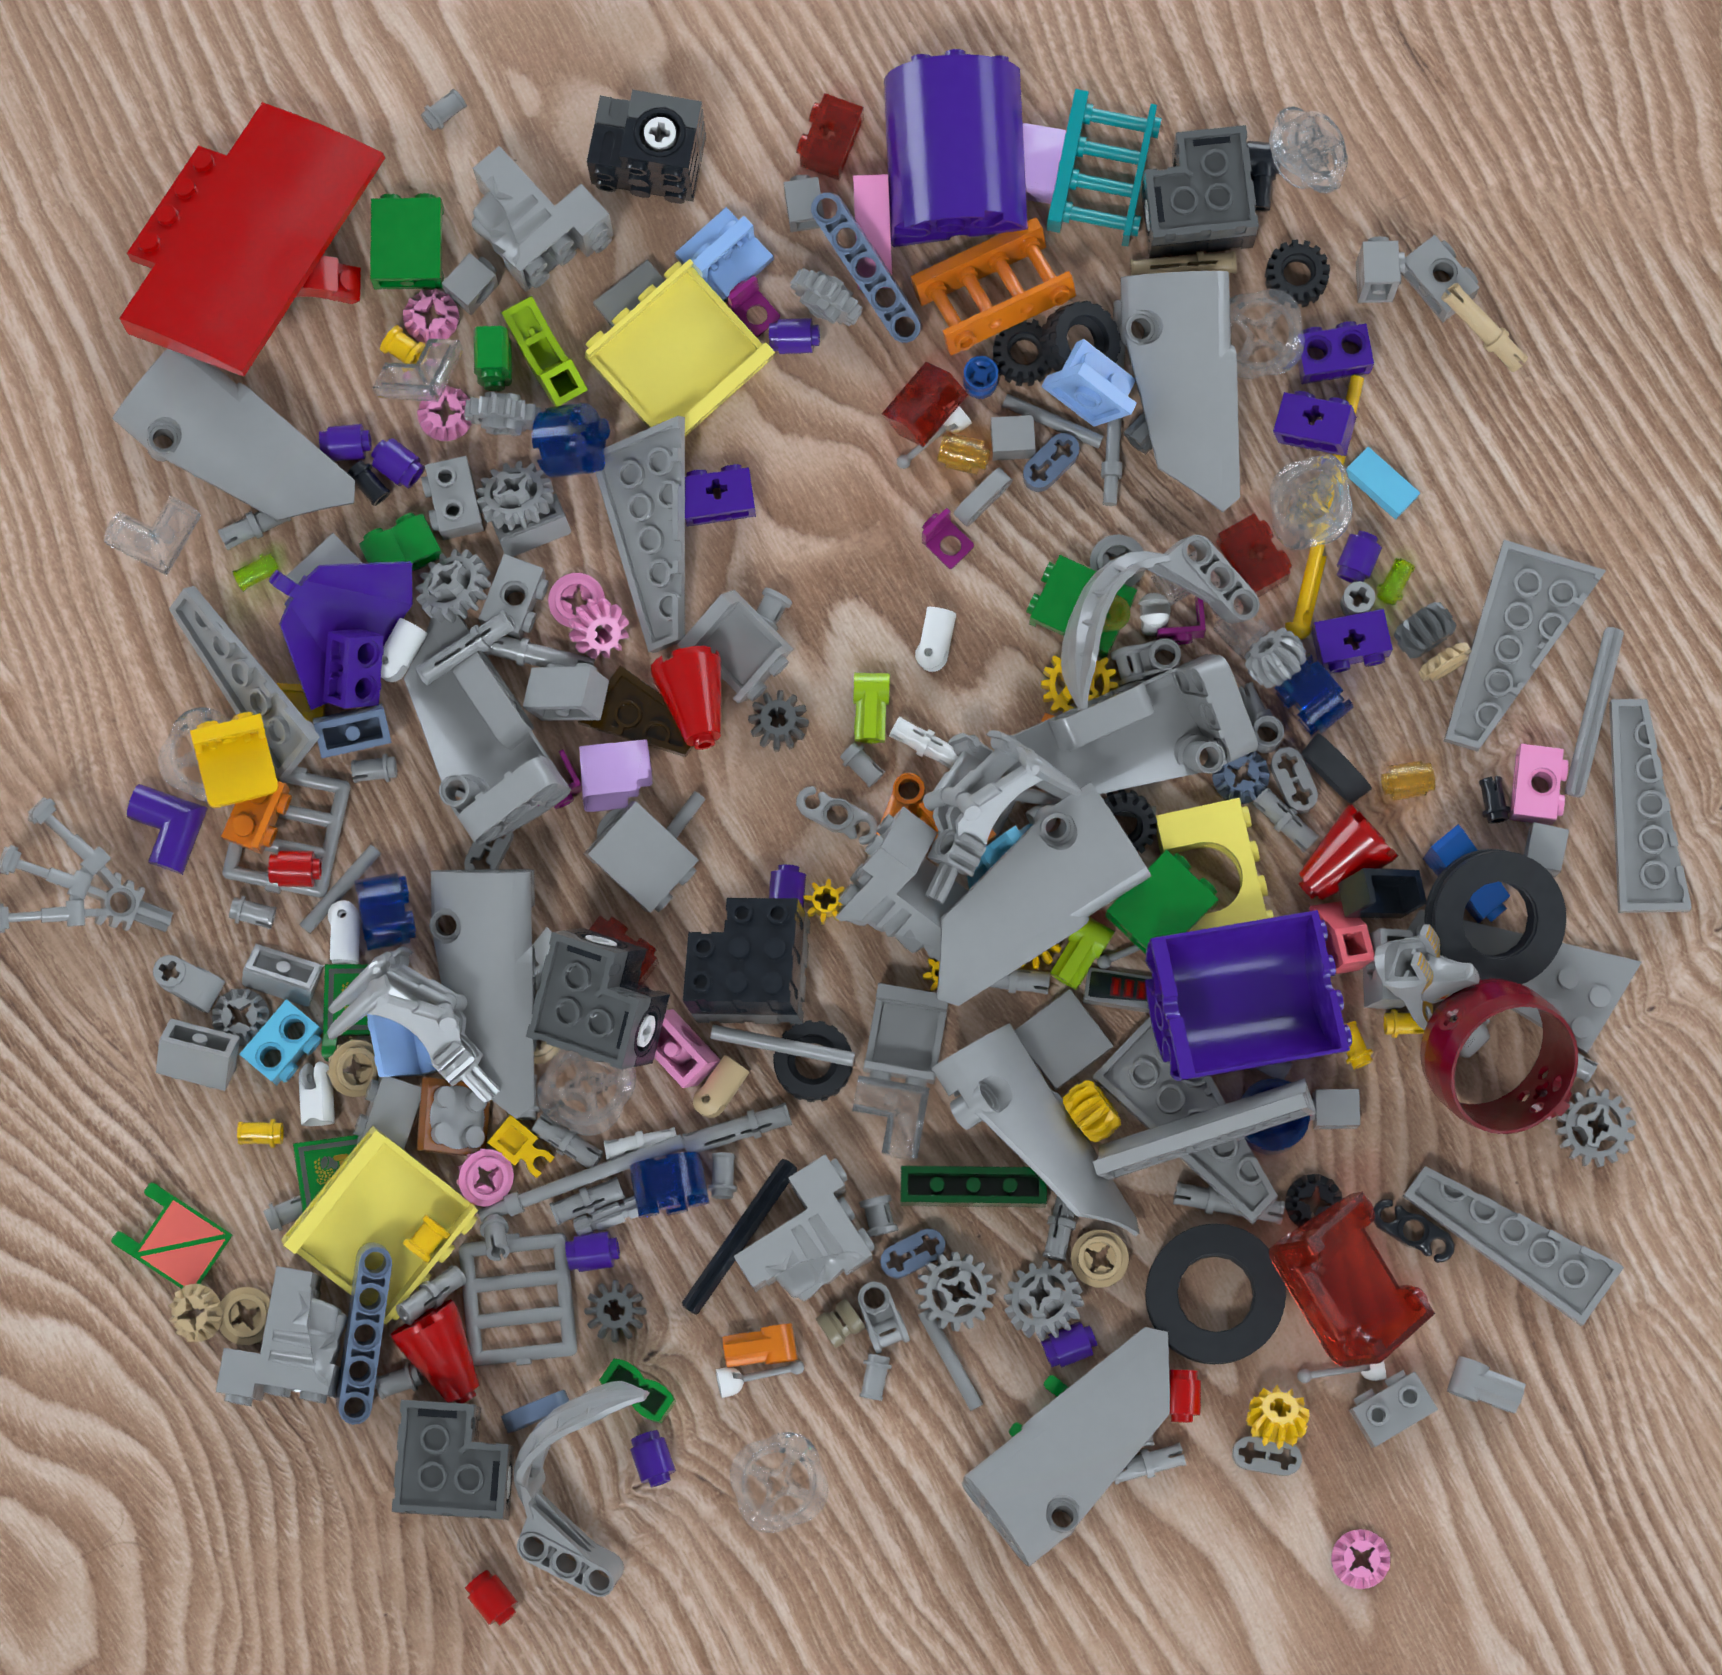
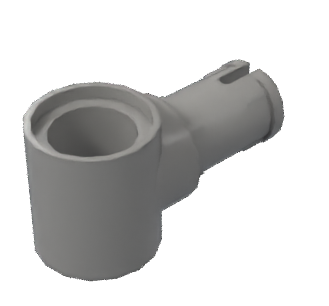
M1250 682L1245 684L1244 689L1242 686L1238 689L1258 741V749L1256 751L1265 754L1271 753L1278 748L1284 736L1283 724L1272 715L1270 709H1265L1254 687V683ZM1262 727H1269L1275 732L1276 739L1271 742H1264L1258 737L1257 730Z

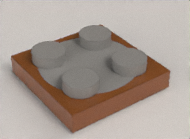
M422 1078L417 1150L467 1156V1154L480 1151V1148L486 1149L490 1101L484 1104L464 1082L459 1081L452 1087L446 1079Z

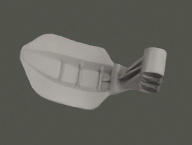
M1198 534L1181 539L1164 554L1148 551L1124 554L1108 562L1084 586L1068 620L1061 654L1062 675L1079 710L1088 709V696L1095 672L1100 638L1106 615L1116 593L1132 575L1148 570L1173 582L1208 603L1222 620L1230 624L1240 623L1256 616L1260 607L1259 598L1205 536ZM1189 544L1197 551L1196 561L1191 560L1187 555ZM1212 571L1216 572L1220 577V586L1218 588L1210 580ZM1235 598L1241 600L1243 604L1242 614L1237 613L1234 609L1233 603Z
M614 1381L597 1386L555 1408L537 1424L518 1453L514 1466L513 1481L527 1515L517 1542L519 1555L534 1566L597 1597H604L613 1590L623 1575V1561L614 1552L591 1540L543 1495L542 1485L546 1479L543 1465L552 1443L613 1412L645 1401L650 1394L646 1390L623 1381ZM532 1536L539 1538L543 1544L537 1543ZM565 1553L572 1555L576 1561L570 1560ZM598 1570L605 1572L609 1578L603 1577Z

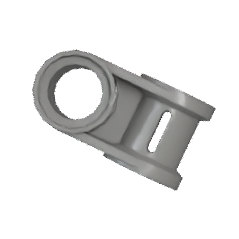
M1166 638L1141 645L1126 646L1111 652V658L1116 660L1121 678L1118 682L1119 688L1132 682L1147 681L1180 666L1181 650L1178 644ZM1162 650H1167L1174 655L1175 659L1168 665H1162L1156 661L1155 655ZM1128 661L1131 663L1133 673L1130 671Z
M173 955L159 958L153 968V976L160 987L207 1014L225 984V981L203 968L195 967ZM176 966L175 969L179 976L177 978L170 977L166 981L167 978L163 971L165 969L172 970Z
M875 1281L865 1284L859 1291L858 1304L866 1322L865 1327L876 1355L882 1353V1348L899 1341L909 1342L910 1338L887 1287ZM877 1288L883 1292L885 1300L880 1308L872 1309L864 1303V1293L868 1289ZM893 1328L896 1329L895 1332L884 1335L882 1337L879 1336L880 1333H883Z

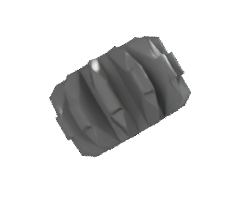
M1434 602L1421 608L1397 627L1394 637L1398 641V646L1403 652H1406L1410 659L1418 658L1447 640L1453 634L1457 625L1453 621V616L1448 609H1445L1441 602Z
M782 690L777 691V700L772 701L769 693L763 694L766 705L754 702L752 707L758 714L748 716V722L757 725L751 730L752 737L763 735L760 740V746L763 748L772 740L775 752L780 751V742L785 741L789 749L794 748L791 737L803 740L805 734L799 728L809 726V720L800 717L807 711L806 706L799 705L794 707L797 702V696L794 694L787 701H784ZM779 714L784 715L786 725L781 727V724H779V728L773 727L771 717L776 715L779 718Z
M618 1280L612 1281V1292H608L603 1283L599 1284L598 1288L603 1296L598 1298L591 1293L588 1295V1299L597 1304L596 1308L587 1307L584 1309L586 1315H597L595 1319L589 1321L588 1327L594 1329L603 1324L597 1336L600 1339H604L610 1329L612 1330L611 1339L613 1343H618L619 1330H623L627 1339L633 1338V1334L628 1326L632 1324L638 1329L643 1327V1323L634 1319V1315L647 1314L646 1308L633 1306L644 1299L642 1294H636L629 1299L628 1297L633 1291V1285L628 1283L622 1293H620ZM612 1302H618L619 1306L625 1309L624 1316L619 1314L621 1319L613 1321L612 1316L606 1314L607 1307L612 1308Z

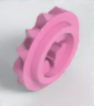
M436 288L427 291L421 289L414 297H409L408 303L403 310L404 326L409 335L415 340L425 344H437L447 340L455 332L459 322V311L449 294L440 292ZM432 304H434L436 314L441 315L439 319L434 318L432 324L429 325V329H427L426 319L424 316H420L422 312L427 313Z
M448 385L437 389L432 388L425 397L421 398V403L417 410L418 421L422 430L431 438L439 441H452L460 438L472 425L471 421H466L464 417L466 400L470 399L461 389L452 388ZM445 400H447L450 410L456 411L454 415L448 416L446 426H444L441 416L434 413L442 410Z
M571 573L558 579L552 586L548 597L549 609L553 617L559 624L567 626L572 630L574 628L569 625V619L578 618L579 615L577 612L574 615L572 604L567 603L565 600H568V598L573 599L578 588H580L582 600L588 602V599H593L598 605L602 598L605 599L600 584L591 576L583 573ZM587 604L580 605V607L585 610L587 609Z
M480 1148V1151L467 1154V1159L463 1165L458 1166L460 1172L456 1182L459 1185L461 1195L474 1205L486 1207L500 1202L512 1187L514 1178L512 1165L502 1153L496 1150ZM478 1167L487 1172L492 1171L488 1175L489 1183L492 1187L482 1182L477 1184V1181L480 1179Z
M1369 1530L1349 1531L1342 1535L1333 1547L1331 1555L1332 1567L1336 1576L1344 1584L1356 1589L1370 1588L1380 1583L1390 1569V1551L1384 1540ZM1350 1547L1354 1550L1357 1549L1361 1553L1372 1547L1373 1551L1370 1552V1556L1367 1559L1370 1567L1373 1569L1372 1571L1363 1566L1353 1568L1351 1571L1349 1570L1355 1560Z

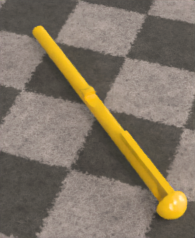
M1352 375L1345 400L1349 402V405H1352L1356 414L1364 378ZM1332 454L1293 622L1285 623V629L1292 631L1300 640L1307 638L1312 631L1310 625L1327 557L1323 556L1336 496L1340 494L1341 490L1340 479L1346 456Z

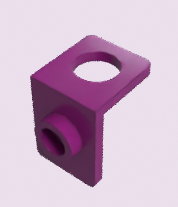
M755 275L747 281H741L730 291L728 296L729 308L757 338L769 329V323H776L780 319V314L759 291L758 279ZM754 306L763 307L767 312L765 322L759 325L750 323L747 319V312L750 308Z
M948 508L941 514H933L922 526L924 529L922 531V544L948 569H953L974 548V543L951 522V511ZM953 536L960 541L961 549L957 554L950 556L941 551L940 543L945 537Z
M1195 596L1197 626L1157 629L1156 640L1167 638L1173 640L1178 645H1186L1192 643L1193 639L1204 638L1206 625L1203 600Z
M563 749L558 752L573 783L568 785L571 789L569 795L555 805V809L569 805L574 801L573 795L582 791V785Z

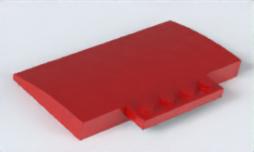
M263 102L227 155L198 145L127 252L132 262L152 269L119 317L126 332L131 336L245 377L385 160L384 153L322 124Z

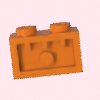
M279 781L278 790L272 795L235 803L221 837L224 840L263 854L265 847L270 848L275 841L278 832L275 824L279 815H285L290 806L292 795L289 794L290 788L287 784Z

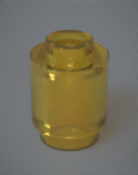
M955 433L952 436L943 435L937 462L944 463L945 468L978 475L979 469L986 470L991 450L985 448L986 441Z
M1115 595L1108 610L1110 617L1105 619L1102 632L1119 630L1128 623L1130 607L1121 596Z
M1419 760L1389 765L1386 767V773L1381 774L1384 795L1390 794L1392 801L1426 796L1429 791H1435L1436 788L1434 770L1430 762L1423 763Z

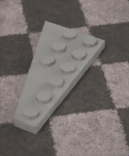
M683 416L673 417L590 454L648 652L652 653L678 644L685 636V417Z
M1507 540L1502 542L1472 643V652L1469 654L1444 742L1479 751L1606 570Z
M1423 910L1418 911L1407 929L1413 930V937L1420 936L1422 926L1425 925V911ZM1463 920L1465 936L1473 948L1486 955L1493 956L1507 952L1518 943L1523 935L1522 933ZM1562 943L1550 965L1537 977L1522 985L1534 990L1560 1011L1574 1033L1578 1050L1587 1054L1642 961ZM1519 1007L1511 1009L1542 1028V1021L1537 1008Z
M1150 1017L1093 1075V1079L1147 1129L1226 1104L1211 1076L1176 1081L1170 1075V1061L1163 1062ZM1244 1136L1179 1157L1251 1224H1254L1278 1198Z

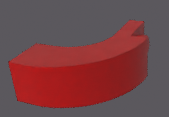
M322 256L296 297H316L348 304L360 302L361 268L338 263V258Z

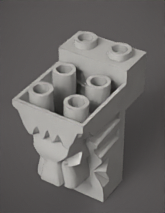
M500 146L473 167L479 191L484 195L473 211V230L492 244L494 251L503 258L507 270L525 292L531 287L538 288L544 284L550 276L549 272L558 264L563 266L572 260L577 248L586 257H589L594 251L596 253L602 252L611 243L613 230L609 213L582 184L554 206Z
M903 806L894 817L888 814L877 827L876 832L880 836L877 834L866 847L864 852L869 856L865 863L861 864L851 876L849 881L853 885L850 884L840 896L838 902L842 906L835 918L841 922L848 921L859 926H865L868 923L877 931L885 932L887 937L895 936L910 952L915 953L921 948H925L930 957L940 962L941 917L968 890L954 881L944 904L926 897L925 893L938 867L924 857L938 832Z
M826 1154L788 1177L790 1186L806 1210L734 1255L736 1263L755 1292L777 1281L791 1297L799 1298L805 1302L821 1286L830 1284L843 1271L847 1276L873 1260L871 1251L875 1248L872 1240L864 1228L857 1231L851 1221L855 1219V1214L845 1198L836 1199L846 1192L844 1182L848 1180L847 1175L838 1160L835 1158L829 1161Z
M276 1266L260 1354L224 1348L216 1392L225 1394L224 1401L252 1406L253 1400L263 1401L264 1393L290 1398L291 1391L300 1392V1399L326 1404L327 1397L336 1398L340 1367L335 1364L341 1349L340 1337L348 1317L342 1313L340 1308L320 1300L322 1277L309 1271Z

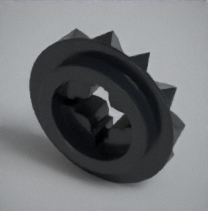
M1321 1174L1303 1175L1294 1181L1287 1191L1285 1197L1286 1212L1290 1220L1297 1227L1309 1232L1324 1231L1333 1226L1342 1213V1192L1332 1179ZM1316 1187L1318 1188L1319 1200L1325 1201L1330 1206L1319 1207L1316 1213H1314V1218H1311L1310 1205L1299 1201V1199L1311 1198Z

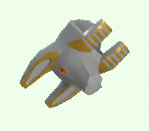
M1430 924L1422 926L1420 936L1386 942L1378 946L1375 951L1376 970L1383 985L1405 1002L1412 1018L1423 1030H1425L1433 1014L1432 1003L1443 1002L1451 994L1465 987L1478 984L1480 981L1478 971L1472 963L1457 962L1440 955V939Z

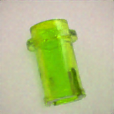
M261 553L259 554L260 558L232 571L238 586L243 592L249 587L271 577L276 569L280 571L271 553L267 555Z
M1395 558L1383 584L1380 583L1377 586V598L1389 605H1396L1397 601H1402V591L1415 570L1414 565L1400 558L1399 560Z

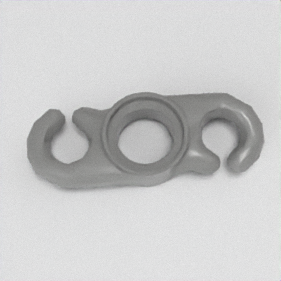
M814 786L805 787L799 792L796 798V806L806 818L820 824L831 832L844 833L850 839L857 838L856 825L860 822H867L870 826V832L859 838V843L862 845L869 844L876 836V829L879 825L871 814L844 799L829 797L825 792L818 793L819 806L815 809H809L805 804V800L808 796L816 794V788ZM834 806H841L848 812L847 820L841 825H834L827 818L828 811Z

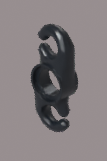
M1382 1199L1375 1204L1372 1209V1219L1378 1229L1393 1237L1404 1246L1420 1250L1425 1256L1432 1255L1431 1243L1434 1240H1443L1446 1245L1445 1250L1441 1254L1434 1255V1261L1442 1263L1452 1257L1455 1244L1449 1233L1428 1221L1425 1217L1407 1212L1401 1205L1394 1207L1395 1219L1389 1223L1384 1222L1381 1218V1212L1385 1208L1392 1207L1393 1201L1391 1199ZM1414 1220L1422 1225L1423 1236L1420 1240L1410 1241L1404 1236L1403 1227L1406 1222Z

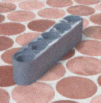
M826 192L817 195L811 204L813 218L891 336L901 343L913 341L922 329L920 317L861 227L837 194ZM825 198L834 200L837 205L836 215L830 219L822 217L818 211L819 203ZM843 228H850L856 233L857 241L851 248L842 247L838 242V234ZM868 257L875 262L876 272L872 277H863L858 273L857 264L861 258ZM882 287H889L895 292L896 300L890 307L880 305L876 299V294ZM907 316L914 321L915 330L912 335L902 336L897 332L896 322L900 317Z
M376 1242L363 1245L358 1250L356 1256L336 1395V1408L341 1418L346 1423L352 1425L366 1421L372 1410L392 1269V1258L384 1246ZM372 1252L382 1253L384 1261L379 1268L371 1270L365 1267L364 1261L368 1254ZM367 1288H373L378 1291L377 1301L369 1306L362 1305L359 1301L360 1294ZM364 1324L372 1326L373 1335L369 1340L360 1342L354 1338L355 1330L359 1326ZM356 1361H364L368 1364L367 1373L360 1378L352 1377L349 1374L350 1366ZM351 1397H358L363 1400L362 1409L355 1414L344 1411L345 1402Z

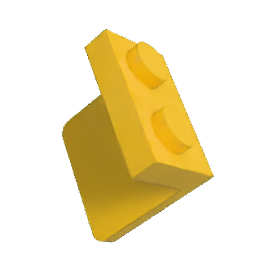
M244 712L233 716L231 721L219 724L217 721H207L197 725V729L190 730L210 807L219 808L272 795L278 790V782L261 713L253 715L252 712Z

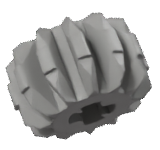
M1285 628L1278 629L1276 632L1271 630L1266 636L1260 637L1257 643L1251 644V650L1244 656L1246 660L1245 666L1250 676L1259 685H1264L1266 688L1274 685L1281 686L1283 681L1291 680V676L1294 673L1300 672V666L1307 660L1305 656L1306 650L1301 640L1292 631H1287Z

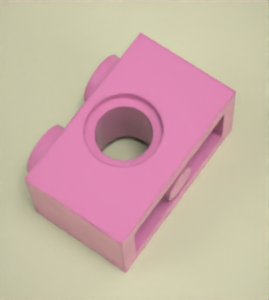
M1520 744L1515 756L1509 820L1552 825L1556 821L1557 816L1563 815L1565 795L1559 794L1560 782L1566 781L1568 774V760L1563 759L1564 749ZM1532 778H1543L1548 783V792L1539 793L1535 791L1531 785Z
M674 1009L666 1010L654 1058L682 1088L698 1086L718 1065L720 1059Z

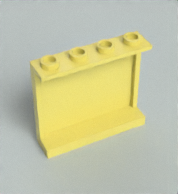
M691 259L683 265L678 261L664 274L666 280L656 288L652 284L638 297L640 303L631 311L627 307L623 309L612 320L614 326L605 334L602 331L597 332L586 343L589 349L585 351V359L648 428L673 417L683 416L685 417V437L770 362L775 354L774 350L766 342L762 344L697 273L692 267L693 262Z
M372 1126L283 1236L281 1241L283 1246L294 1254L297 1253L350 1295L358 1250L370 1242H376L384 1246L392 1258L384 1324L387 1325L391 1319L396 1321L400 1318L396 1311V1305L405 1301L414 1290L418 1291L420 1284L424 1281L430 1280L432 1275L429 1271L437 1261L443 1263L450 1256L455 1247L452 1245V1242L460 1232L465 1235L477 1221L475 1214L478 1209L385 1134ZM425 1214L451 1234L448 1239L443 1238L430 1254L431 1260L429 1263L423 1261L403 1244V1241L411 1239L423 1224L422 1218ZM379 1252L368 1254L364 1261L365 1267L371 1270L379 1268L384 1261V1257ZM373 1288L363 1290L359 1297L360 1303L366 1306L374 1304L379 1296L378 1291Z

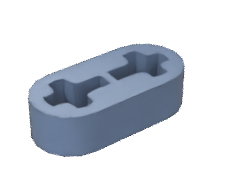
M1067 433L1055 435L1026 463L1023 470V481L1028 489L1035 492L1047 490L1076 462L1080 448L1074 436ZM1057 444L1060 446L1069 444L1071 446L1069 451L1070 457L1063 454L1056 461L1052 459L1057 453ZM1046 464L1050 466L1045 472L1046 480L1044 482L1041 479H1037L1035 482L1031 480L1033 474L1031 469L1035 468L1039 471Z
M924 1229L888 1247L881 1256L880 1264L882 1271L890 1278L900 1279L925 1267L927 1262L933 1263L937 1261V1255L943 1254L945 1250L944 1237L934 1229ZM924 1236H928L930 1240L937 1239L939 1241V1244L935 1246L936 1253L930 1256L928 1251L918 1255L915 1254L914 1250L923 1245L922 1238ZM895 1252L900 1257L910 1252L912 1258L903 1263L904 1270L898 1272L895 1267L891 1269L887 1267L886 1264L891 1261V1253Z
M561 1390L502 1415L501 1419L507 1434L542 1421L555 1408L568 1402L569 1398L566 1391Z

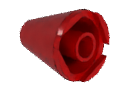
M690 646L672 651L673 658L664 662L662 656H660L651 664V675L686 744L694 746L697 750L713 747L715 741L721 737V657L719 651L716 650L714 654L711 651V647Z
M1351 803L1344 809L1299 872L1303 880L1298 885L1312 900L1316 896L1324 900L1339 892V882L1363 868L1381 869L1392 863L1399 855L1385 843L1386 840Z
M452 1299L444 1301L437 1309H429L414 1320L411 1325L403 1323L390 1333L393 1343L447 1403L455 1401L456 1403L463 1404L477 1395L474 1390L480 1384L458 1307Z

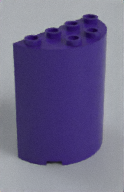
M961 49L947 50L945 55L939 56L928 54L914 55L911 57L910 62L897 66L888 72L884 78L891 245L893 247L950 240L951 237L958 235L976 237L1028 230L1020 68L1009 62L1007 56L966 54Z
M1318 910L1155 937L1149 940L1145 962L1152 973V979L1145 980L1149 1015L1159 1053L1163 1062L1170 1061V1075L1173 1079L1183 1081L1350 1051L1349 1046L1352 1044V1035L1347 1024L1344 1025L1341 1011L1344 1009L1342 993L1339 989L1334 990L1331 984L1330 977L1335 976L1336 966L1333 956L1331 954L1328 955L1325 943L1328 939L1327 926L1324 920H1320Z

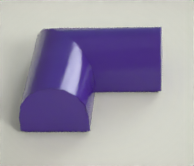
M138 784L129 800L127 818L160 829L148 863L183 875L208 808Z

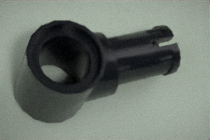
M1247 141L1252 169L1251 181H1253L1256 200L1255 211H1269L1271 207L1272 181L1276 179V174H1280L1282 143Z

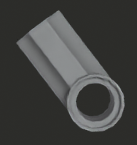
M1459 1356L1447 1392L1473 1402H1478L1479 1400L1515 1414L1524 1395L1526 1384L1493 1372L1485 1364Z

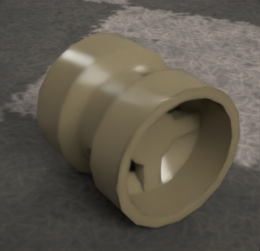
M846 1298L837 1303L836 1309L831 1313L824 1312L815 1318L835 1349L845 1343L847 1336L858 1334L866 1328ZM841 1318L843 1320V1322L845 1323L844 1327L838 1319Z

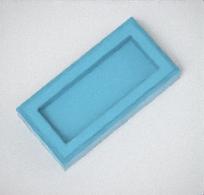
M1369 447L1343 473L1395 520L1420 495L1416 488Z

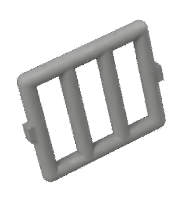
M297 766L288 777L277 778V781L335 793L331 812L326 813L290 805L286 814H280L279 818L327 827L323 847L275 838L273 845L270 848L265 847L264 851L274 853L279 851H314L315 858H321L322 861L321 880H315L314 887H279L278 883L269 882L267 872L238 867L243 847L229 842L222 874L229 880L264 886L267 892L280 894L281 890L322 898L328 890L351 786L348 781L308 773L307 768Z
M519 1233L506 1234L509 1253L553 1248L555 1270L476 1278L474 1257L486 1255L485 1241L463 1243L459 1247L460 1269L466 1278V1284L462 1286L466 1335L474 1366L516 1362L517 1366L532 1364L531 1360L566 1357L576 1354L577 1339L571 1276L565 1249L567 1237L563 1233L520 1237ZM557 1284L559 1306L479 1315L477 1293ZM560 1321L562 1342L482 1350L481 1329Z

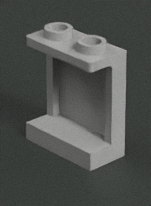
M735 590L721 594L678 643L680 648L708 646L711 647V651L714 654L716 650L719 651L721 657V678L737 693L733 699L738 704L749 699L753 702L760 697L767 688L764 684L771 675L775 677L785 669L789 663L786 658L794 650Z
M631 801L583 853L593 864H597L648 913H651L654 909L659 912L669 903L673 897L669 892L678 882L683 886L691 879L697 871L693 866L699 861L636 801Z
M878 983L863 1072L870 1073V1079L882 1082H891V1077L906 1079L905 1085L915 1088H926L927 1083L934 1084L936 1075L932 1067L938 1064L949 1003L938 1000L936 998L937 993Z

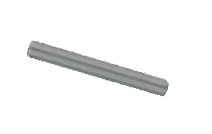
M1607 627L1603 633L1565 787V794L1581 798L1585 794L1624 632L1618 628Z

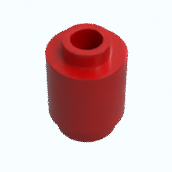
M279 851L278 854H270L268 877L270 883H278L279 887H314L315 880H321L322 861L321 858H315L314 851Z
M1169 1370V1415H1171V1422L1193 1423V1416H1200L1201 1380H1198V1371Z
M488 1569L479 1574L465 1587L466 1591L470 1594L467 1598L489 1625L497 1622L501 1626L517 1613L513 1607L518 1601L496 1574L492 1576Z

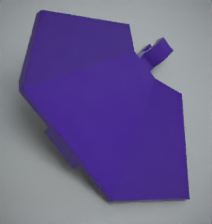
M411 561L319 565L308 576L304 575L299 583H296L276 569L268 580L275 588L289 596L284 604L286 608L279 625L311 710L327 704V702L323 701L328 631L364 629L383 635L384 647L399 618L403 619L413 605Z

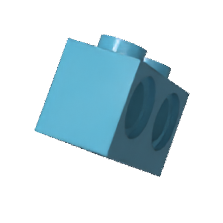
M286 999L239 1055L277 1086L281 1081L286 1083L293 1077L299 1068L296 1063L305 1053L310 1055L316 1050L322 1041V1038L319 1036L323 1033V1030ZM293 1023H303L305 1026L303 1036L297 1040L289 1039L287 1036L288 1028ZM271 1050H279L281 1053L280 1063L272 1068L265 1067L264 1057L266 1053Z

